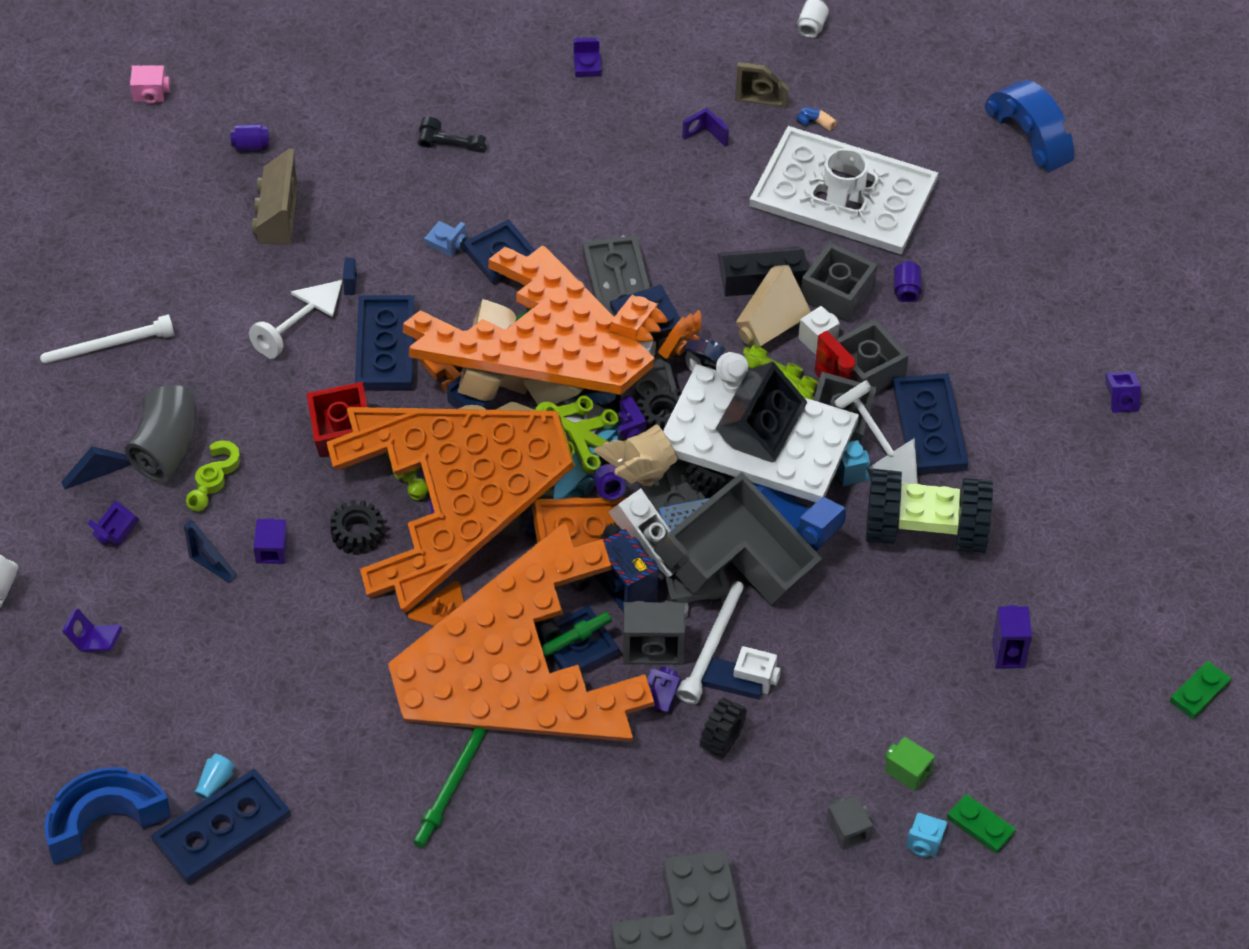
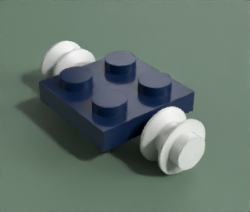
M689 338L684 346V349L688 351L686 354V365L691 371L698 364L717 370L718 375L722 379L730 382L741 381L748 372V362L744 356L733 352L724 353L725 348L713 340L709 342L703 338L700 341Z

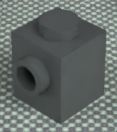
M857 796L849 799H838L828 806L826 821L842 851L871 840L873 828L871 814L866 805H861Z

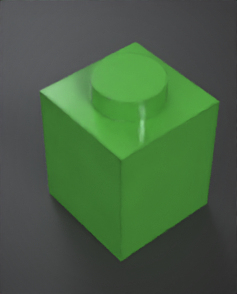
M904 736L898 745L892 744L887 750L884 757L886 760L885 772L916 791L933 771L935 756Z

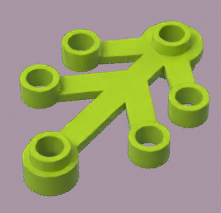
M752 345L751 348H744L743 353L748 362V367L755 368L774 362L804 398L814 399L813 393L818 385V381L806 375L800 379L799 377L803 371L801 367L790 362L787 363V366H784L770 359L766 355L767 351L757 345Z
M580 396L575 403L559 407L551 402L540 403L535 408L536 411H557L559 413L564 431L569 433L572 442L568 441L571 454L573 455L576 449L581 460L582 470L585 473L593 474L600 467L601 462L596 455L590 453L587 444L596 448L603 446L604 442L609 441L590 431L600 428L611 429L618 422L617 413L607 409L598 417L572 422L565 417L577 413L584 416L592 410L593 402L589 397ZM580 403L585 404L587 409L583 408ZM605 416L609 417L612 422L607 421ZM587 461L592 462L594 467H591Z

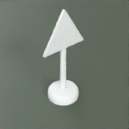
M343 280L291 291L293 296L308 303V305L276 329L267 322L255 323L249 329L250 341L254 348L266 357L273 359L283 350V340L280 334L312 309L317 308L333 317Z
M867 380L833 401L839 409L854 403L887 453V456L868 467L869 469L902 471L901 484H918L915 438L893 451L859 399L871 389Z

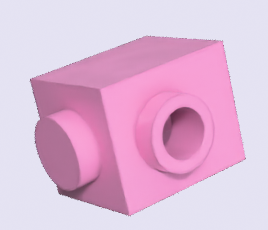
M132 66L130 80L132 101L146 103L164 102L165 92H170V77H165L164 66Z

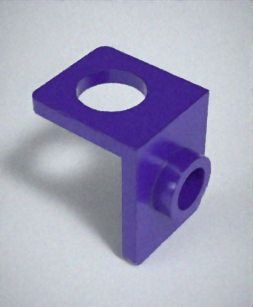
M707 107L683 121L682 138L684 140L706 128L723 146L726 147L728 145V127L720 117H716ZM699 120L698 125L694 129L689 130L691 124Z
M73 609L62 632L79 651L102 652L112 650L122 631V627L120 625L94 626L79 609ZM77 620L81 622L83 627L80 637H77L73 630L74 623Z

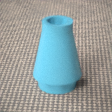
M213 754L211 759L208 758L206 760L199 784L194 792L195 795L206 800L218 792L234 775L232 771L235 765L224 756Z

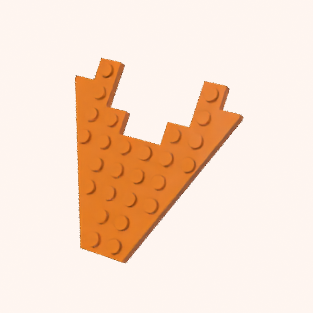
M543 245L528 257L504 247L488 259L489 269L525 285L516 293V302L531 310L506 330L482 319L468 331L464 332L421 310L403 323V333L417 339L409 347V357L608 393L621 395L654 367V357L637 340L609 331L610 323L614 316Z
M347 408L353 432L326 442L333 468L336 471L387 452L393 472L397 476L420 467L423 469L435 513L408 522L414 549L360 569L367 596L374 598L396 590L400 609L404 613L409 612L575 467L564 427L557 411Z
M561 524L391 660L388 666L404 721L408 723L484 728L487 730L624 742L634 741L626 714L655 706L646 675L637 676L587 692L579 665L549 673L534 624L563 614L555 587L612 570L603 539L574 547L567 524Z

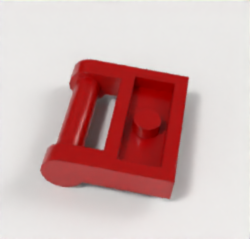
M827 330L819 334L814 367L817 377L820 379L821 373L826 372L850 379L851 372L855 368L854 357Z

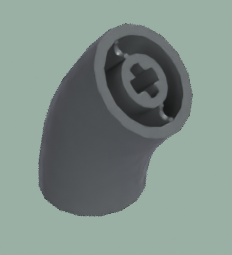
M165 385L148 392L142 400V417L138 429L125 446L126 456L132 466L140 474L157 484L168 482L183 462L191 445L197 414L196 397L191 390L178 385Z

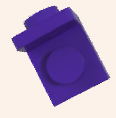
M598 37L573 39L575 78L601 77L600 42Z
M1134 371L1106 373L1105 383L1111 394V411L1113 413L1139 411L1141 385Z
M632 396L621 399L620 412H618L621 426L618 427L617 440L624 441L646 432V420Z
M661 666L660 671L651 668L647 681L655 706H652V708L666 713L670 712L676 691L682 681L681 678L677 677V671Z

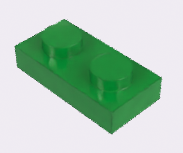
M1207 661L1170 697L1169 702L1194 720L1230 684L1232 678Z
M967 794L947 814V820L995 854L1005 846L1016 832L1013 826Z

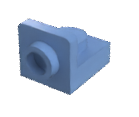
M439 221L424 238V243L452 257L457 250H463V242L468 240L466 224L460 222L456 228H453Z

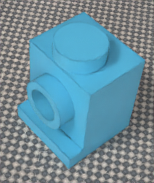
M858 440L848 443L836 470L842 486L870 480L866 467L870 466L867 451L863 450Z

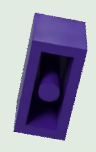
M1008 605L998 607L992 637L995 669L1026 667L1032 639L1029 606Z

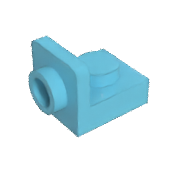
M917 813L913 827L908 834L906 848L911 849L914 854L921 857H927L928 855L936 857L947 822Z

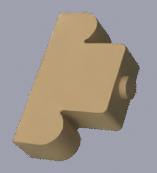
M482 299L474 317L473 326L484 319L506 330L516 322V315L505 306ZM463 367L458 393L479 400L489 401L494 399L500 386L521 394H525L528 389L523 383L526 378Z

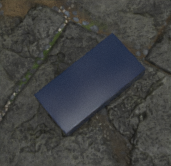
M712 657L701 680L703 687L757 700L760 699L763 684L734 677L736 663Z

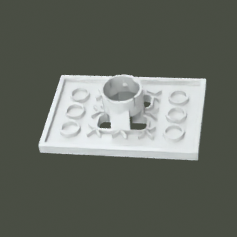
M788 126L750 198L749 206L902 255L935 186L938 172ZM831 169L856 176V179L855 177H839L833 174ZM866 180L873 182V185L866 187ZM822 191L827 193V198L823 200L815 197V194ZM848 194H850L849 200L862 204L859 210L845 207Z
M696 364L663 430L673 446L678 459L734 477L743 472L753 483L813 502H817L822 497H825L857 425L859 414L805 398L807 404L776 461L771 463L733 449L715 429L743 379L738 382L726 381L718 375L717 370Z

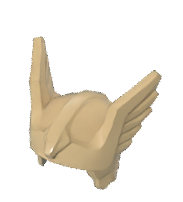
M654 425L646 432L624 441L615 439L612 442H604L603 446L596 447L593 451L608 463L617 467L614 472L616 475L624 478L631 484L638 482L643 486L650 487L654 484V481L660 480L669 467L678 460L673 446L659 425Z

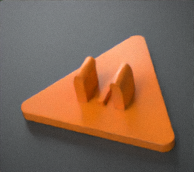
M454 581L411 611L408 614V618L430 626L438 624L464 603L460 583Z

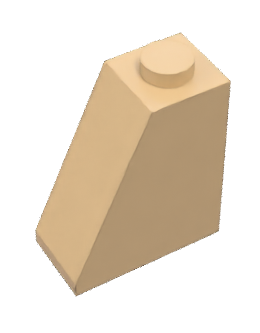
M789 265L775 266L770 269L736 321L739 328V336L749 347L752 345L762 346L799 323L801 318L811 313Z

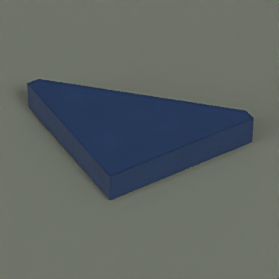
M91 446L61 483L66 490L132 464L126 454Z
M190 519L184 525L189 558L228 583L232 582L237 577L236 572L197 524Z

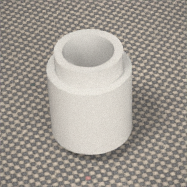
M808 0L805 2L797 22L798 32L801 35L815 38L817 34L821 33L829 13V9L821 0Z

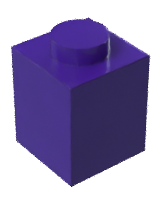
M256 519L254 538L256 563L285 564L288 538L286 519Z

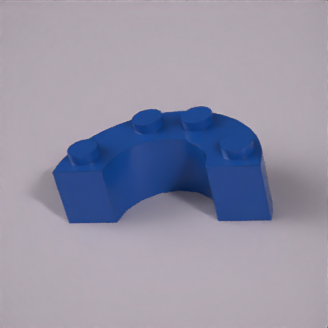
M1030 80L1018 81L988 97L985 103V110L989 116H994L1000 124L1013 118L1026 132L1032 148V157L1037 166H1042L1050 173L1074 160L1071 133L1066 134L1062 124L1066 119L1055 100L1040 85Z
M753 483L815 551L819 550L845 523V507L825 497L818 500L811 508H807L798 503L788 493Z
M120 767L92 770L71 780L57 793L55 802L50 811H47L45 818V836L53 864L83 853L81 842L84 831L91 822L101 816L113 813L127 815L136 820L142 829L170 818L171 812L165 792L154 780L141 773V775L127 772V768Z

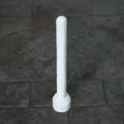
M168 314L158 317V320L153 321L154 324L43 353L40 360L42 363L48 364L157 335V337L163 336L165 339L175 336Z
M740 581L732 584L690 677L680 682L676 695L685 703L697 704L703 693L701 680L744 589V585Z

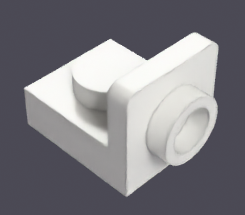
M742 646L734 668V677L763 684L762 693L768 694L771 684L776 686L780 677L781 668L776 667L777 655Z

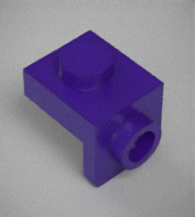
M115 500L98 523L90 519L87 524L95 530L92 536L104 545L109 541L118 546L140 519L123 504Z

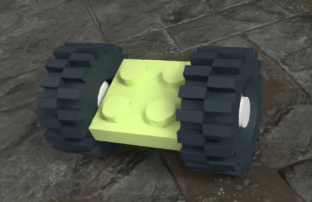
M872 469L865 541L895 544L898 525V529L956 534V551L986 553L991 523L993 480L963 478L960 491V489L946 486L937 487L916 483L901 484L902 471Z

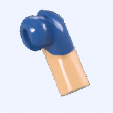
M809 107L800 109L801 112L796 117L805 126L809 125L812 119L828 131H831L837 125V121L824 111Z

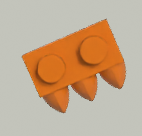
M631 295L612 319L609 331L638 341H653L650 332H660L661 329L657 323H666L668 320L662 311L657 308L658 303L649 301L641 296Z
M697 310L694 315L690 313L686 319L683 316L674 326L658 353L666 359L675 355L680 356L686 351L684 346L689 338L700 340V337L697 335L703 328L701 326V312Z

